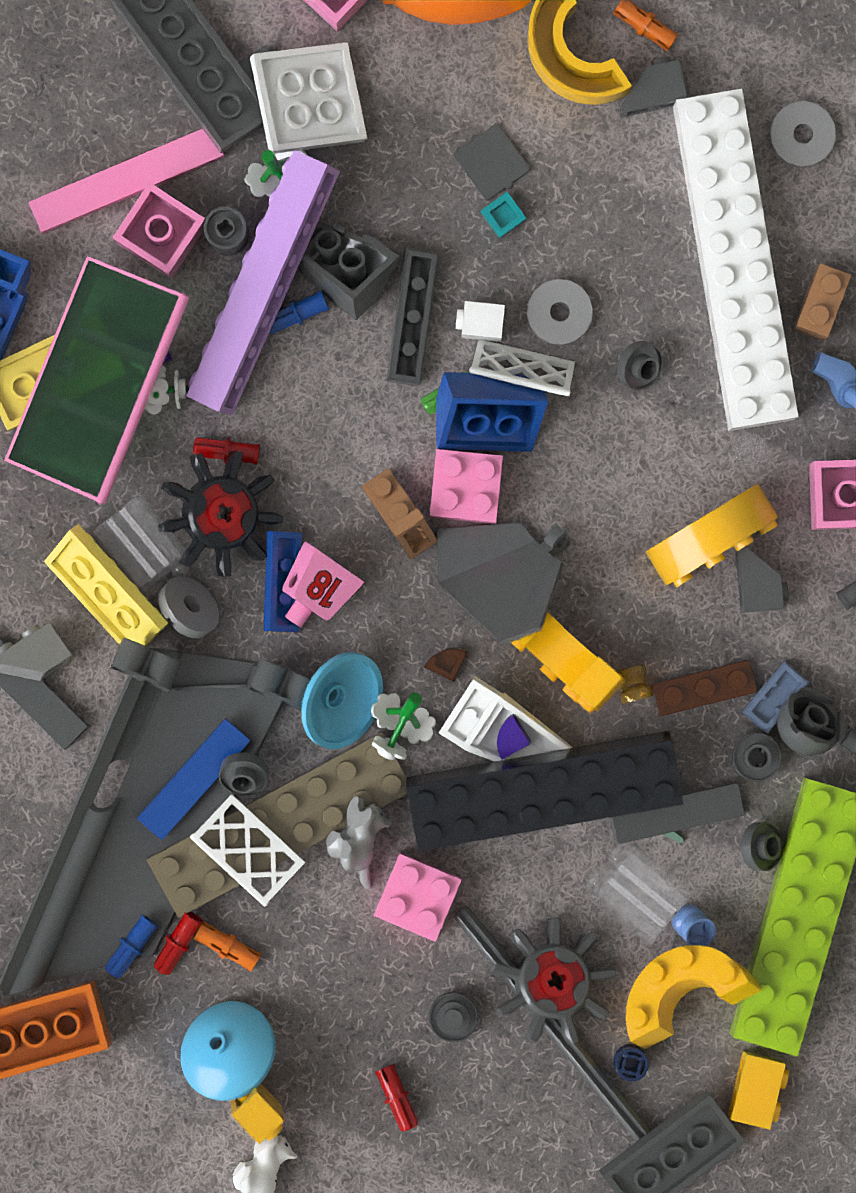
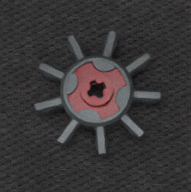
M552 917L547 921V943L545 946L535 948L527 935L520 929H516L509 934L514 945L522 952L524 958L521 960L518 968L507 964L490 966L489 973L499 978L515 980L517 993L514 998L502 1002L495 1011L498 1016L510 1014L523 1005L527 1011L533 1014V1019L527 1029V1042L531 1044L536 1043L542 1035L546 1020L556 1019L559 1021L562 1035L567 1045L579 1042L578 1031L573 1022L572 1014L581 1008L592 1017L601 1020L609 1016L610 1012L602 1004L595 1002L589 997L591 982H605L617 976L616 969L602 968L596 971H589L583 956L593 947L598 937L594 932L580 938L573 949L560 943L561 923L559 917ZM556 977L558 983L550 987L548 981Z

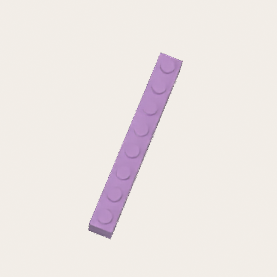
M295 150L291 157L286 160L280 183L271 193L269 199L270 206L266 215L257 225L256 237L252 247L243 257V267L238 279L232 283L229 289L227 304L216 319V329L213 336L203 348L202 361L198 370L189 380L187 397L218 412L233 416L338 178L339 170Z

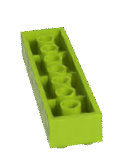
M803 778L748 966V971L757 980L762 991L738 1002L729 1032L733 1038L798 1057L856 858V793Z

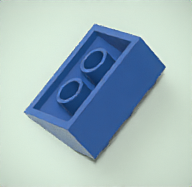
M444 372L436 397L437 449L532 452L548 404L545 391L471 373ZM514 375L529 379L525 375Z

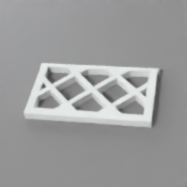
M479 339L469 373L570 396L575 362ZM484 350L496 352L498 354L489 355ZM518 358L530 360L533 362L523 363ZM508 360L514 366L504 368L498 362ZM489 365L495 371L481 368L480 366ZM552 366L564 368L567 370L558 372ZM542 368L547 375L538 376L532 370ZM523 373L529 379L514 376V374ZM557 381L563 387L548 384V382Z
M233 794L190 836L202 850L263 906L268 905L273 896L305 863L301 857ZM233 804L244 814L245 823H224V812ZM219 818L220 824H214ZM245 828V848H225V829ZM250 828H259L270 839V847H250ZM220 829V848L212 849L200 837L207 830ZM270 852L271 871L251 872L250 853ZM275 852H285L295 862L288 871H276ZM246 853V872L238 873L226 862L225 854ZM271 877V889L263 896L251 885V878Z

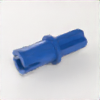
M320 290L318 293L295 303L292 300L289 306L280 309L269 334H274L297 323L303 325V320L328 311L329 306L322 291Z
M142 914L126 938L122 937L120 939L121 945L105 965V970L113 977L121 978L136 956L143 954L141 949L159 926Z

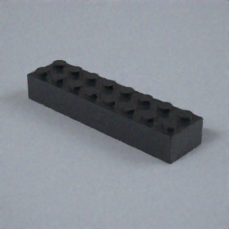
M670 730L407 777L406 792L418 851L684 805Z

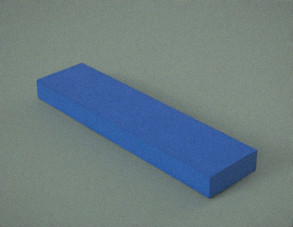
M224 718L137 816V820L159 839L163 840L219 777L222 761L229 755L240 753L251 740L228 719Z

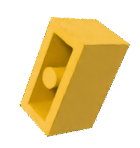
M743 1051L727 1116L732 1121L770 1130L772 1121H778L781 1111V1103L777 1102L780 1089L785 1090L788 1082L789 1070L785 1069L786 1064L779 1059Z
M262 1084L255 1087L249 1094L235 1100H230L231 1115L258 1144L264 1139L272 1140L282 1130L283 1126L281 1124L284 1122L282 1105Z

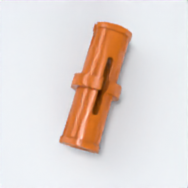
M621 0L613 12L614 16H617L634 28L638 36L642 37L644 35L666 52L679 35L657 20L653 12L647 13L630 0Z
M203 921L193 939L219 953L218 957L222 959L226 957L252 972L262 954L237 940L236 935L232 933L228 935L206 921Z

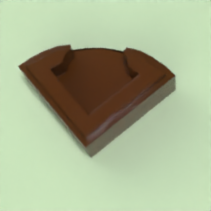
M461 649L443 650L433 655L427 661L424 668L454 682L468 652Z

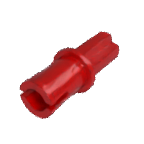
M197 437L194 440L193 454L202 453L204 458L224 460V464H226L230 451H239L243 453V463L258 465L260 444L234 442L229 437H227V440Z
M192 912L184 913L173 933L166 936L167 942L153 964V967L158 972L166 975L171 974L183 952L189 951L190 946L188 944L203 923L199 916Z
M395 1064L375 1071V1075H377L387 1098L384 1102L385 1104L389 1103L400 1131L404 1132L416 1127L418 1121L407 1097L410 1093L404 1090L395 1069Z

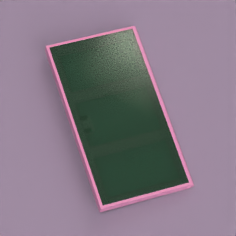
M87 256L4 461L91 498L99 504H106L190 297L186 296L185 293H178Z

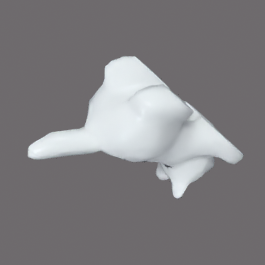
M276 1135L270 1141L264 1139L260 1144L255 1142L253 1160L245 1163L240 1162L234 1170L233 1183L236 1189L241 1190L242 1193L275 1192L279 1166L287 1159L297 1158V1154L292 1151L286 1137L282 1135Z

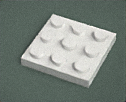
M348 42L256 53L250 57L268 149L273 151L274 154L360 143L367 139Z

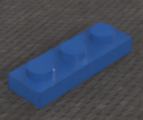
M267 531L264 631L299 632V626L285 617L296 600L282 591V587L302 547V533Z

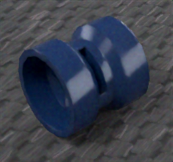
M626 1044L621 1046L616 1051L613 1059L618 1075L626 1081L635 1082L640 1080L648 1071V1059L643 1050L636 1045Z

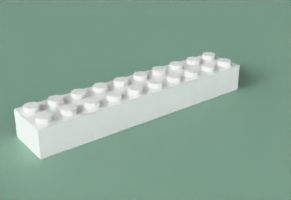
M742 89L677 99L673 110L728 431L793 421L799 416Z

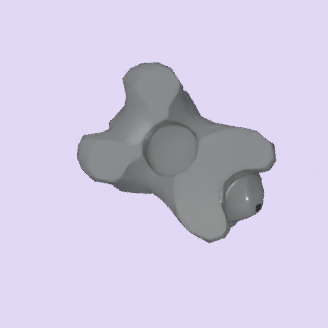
M356 796L351 800L347 809L346 829L342 832L332 831L327 837L326 846L329 855L333 858H339L342 867L346 871L351 869L359 871L360 882L365 889L371 888L369 865L373 858L376 834L380 829L390 827L392 822L385 817V814L378 805L371 804L368 807H364L363 799Z

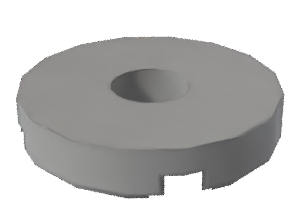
M808 101L793 102L782 108L773 119L769 131L770 146L786 165L796 168L813 167L823 161L833 149L836 139L835 123L829 112L819 104ZM798 126L809 128L812 134L811 140L807 143H799L794 138V129Z
M555 279L543 283L533 292L528 301L526 316L530 329L537 338L549 344L564 346L576 342L585 335L592 321L593 308L590 297L581 286L570 280ZM561 303L567 306L569 316L565 321H556L551 317L550 309L553 305Z
M176 576L169 579L160 589L158 603L161 613L166 620L170 618L174 623L172 627L177 632L189 638L200 639L211 633L219 623L217 603L209 590L200 582L190 577ZM185 604H187L192 611H190Z

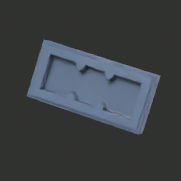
M783 661L741 713L768 734L777 723L779 710L785 700L793 692L795 693L801 688H806L810 682Z

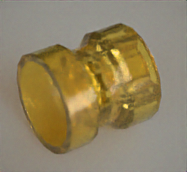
M645 663L616 671L625 680V683L620 687L621 692L619 694L622 704L654 696L651 686L647 684L645 679L647 674ZM639 683V686L628 688L629 685Z

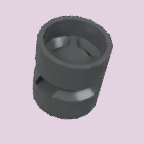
M228 206L218 207L207 215L204 222V234L210 247L216 253L231 256L241 252L247 246L249 229L243 215L238 210Z

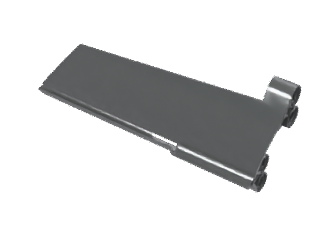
M122 638L110 669L127 674L129 677L0 977V992L3 996L35 989L44 983L105 967L121 945L120 939L122 937L126 938L142 914L154 921L159 927L141 949L143 954L141 956L137 955L135 959L156 954L176 913L146 859L196 832L232 793L224 789L218 777L163 840L159 839L138 821L137 816L224 718L228 719L251 740L240 753H249L257 756L282 705L285 704L302 711L303 697L311 680L310 678L262 658L256 664L174 650L150 648L128 638ZM116 760L127 761L129 768L114 803L105 808L96 807L93 802L109 765ZM230 807L224 812V816L227 815Z

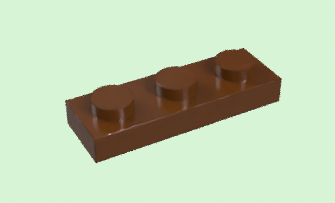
M749 660L651 684L660 717L757 692Z

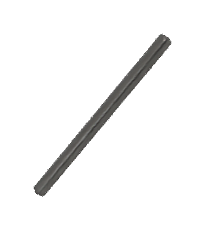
M469 907L461 908L454 915L458 924L492 965L507 964L518 968ZM503 978L517 995L515 980ZM557 1019L546 1020L544 1029L636 1142L651 1131L582 1045L579 1042L567 1045L562 1035L559 1021Z

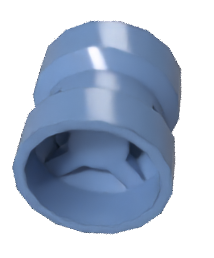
M692 904L685 905L675 912L672 919L673 929L683 937L688 945L707 947L716 936L715 924L697 906Z

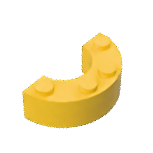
M536 0L530 15L527 44L531 62L541 80L556 94L581 104H606L627 96L631 91L632 85L614 58L603 63H588L576 58L567 48L563 38V26L566 20L575 12L577 1Z
M757 483L645 553L664 584L668 585L673 582L678 587L693 578L692 570L704 563L709 569L724 560L725 557L722 552L732 546L738 551L754 541L751 537L753 533L759 531L762 536L777 527L778 524L775 520L779 516Z
M548 612L542 630L511 642L521 653L526 648L543 664L539 670L553 683L560 679L566 685L562 690L590 714L594 710L598 712L625 683V680L616 671L583 646Z
M688 945L671 949L652 960L642 970L633 984L626 1007V1026L630 1041L647 1049L674 1035L672 1026L674 1009L680 999L691 990L701 987L713 988L718 997L734 1005L762 991L754 976L744 966L714 948Z

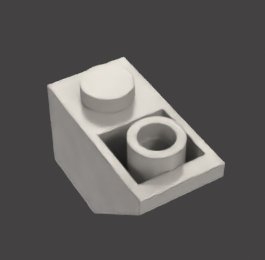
M50 623L41 628L37 624L21 635L23 639L18 643L12 645L11 642H8L0 647V673L41 681L67 665L72 654Z

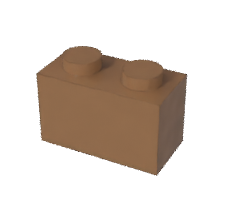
M820 263L814 270L792 330L820 341L827 339L851 275Z

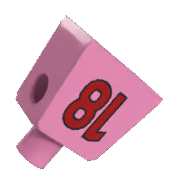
M304 542L282 587V591L296 600L285 617L300 628L312 612L326 621L330 620L364 582L321 551Z

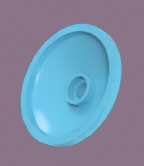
M345 652L329 659L313 675L303 697L302 722L306 734L314 743L327 749H341L356 742L370 728L375 720L371 713L372 705L378 702V696L383 694L381 672L372 659L357 652Z
M226 1001L207 1008L191 1023L182 1042L180 1057L186 1080L198 1093L217 1101L235 1100L249 1094L262 1083L273 1064L276 1043L272 1026L263 1013L244 1002ZM222 1040L221 1046L215 1049L216 1043Z

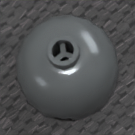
M806 687L801 688L798 692H793L782 704L777 717V728L783 742L791 750L801 755L815 756L826 753L844 737L846 730L845 717L841 710L838 713L836 712L835 708L831 705L834 700L820 690Z

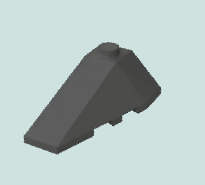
M318 221L298 269L334 304L357 320L379 299L399 261V256L372 236L364 234L362 237L346 231V227L336 224L334 227Z

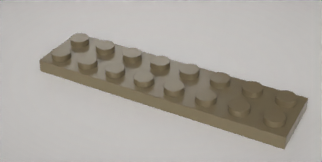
M381 731L244 806L298 854L327 838L332 831H340L347 827V809L354 797H361L364 807L376 804L381 809L407 795V778L397 759L389 760L384 758L377 752L378 749L372 745L375 736L385 739ZM237 809L224 816V823H245L244 814ZM219 819L214 824H220ZM245 828L225 829V848H245ZM250 828V847H270V839L259 828ZM220 829L207 830L200 837L212 849L220 848ZM191 834L146 859L178 918L182 917L184 913H189L240 885L190 838ZM270 852L250 853L251 872H265L271 868ZM275 852L276 865L290 858L285 852ZM246 853L225 854L226 862L238 873L246 872Z

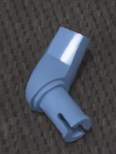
M818 352L813 361L811 372L828 382L835 400L842 407L856 408L855 368L847 361Z

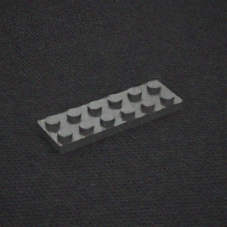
M109 0L220 153H223L264 126L256 86L193 0Z

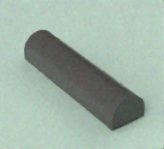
M409 248L404 250L386 380L388 382L414 386L421 385L439 253Z

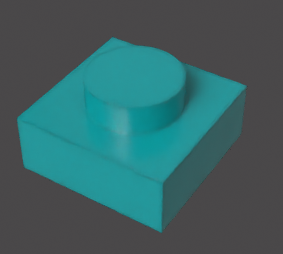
M508 192L480 211L499 239L527 219Z

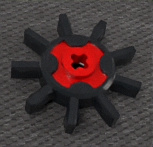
M230 451L222 476H212L202 453H195L189 456L192 468L199 481L190 490L179 483L163 482L161 488L166 493L183 501L182 517L167 519L157 526L159 532L172 533L185 528L193 539L179 561L183 566L191 567L197 561L204 548L215 549L216 570L218 576L221 577L231 576L230 549L241 545L247 554L256 561H263L267 557L263 548L254 541L251 534L258 522L266 525L283 523L282 515L274 512H259L255 499L258 493L267 489L275 480L272 475H263L257 477L248 486L238 480L237 476L242 464V452ZM219 507H222L224 510L220 514L221 519H218L216 516V514L220 512Z

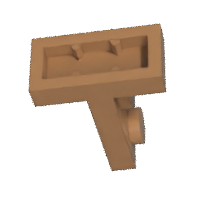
M389 468L361 486L410 560L437 543V539L425 518L412 503Z

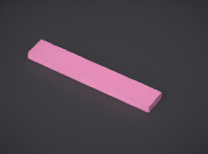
M200 129L28 203L41 233L44 234L143 192L149 182L158 186L222 159L225 156L219 152L205 131Z

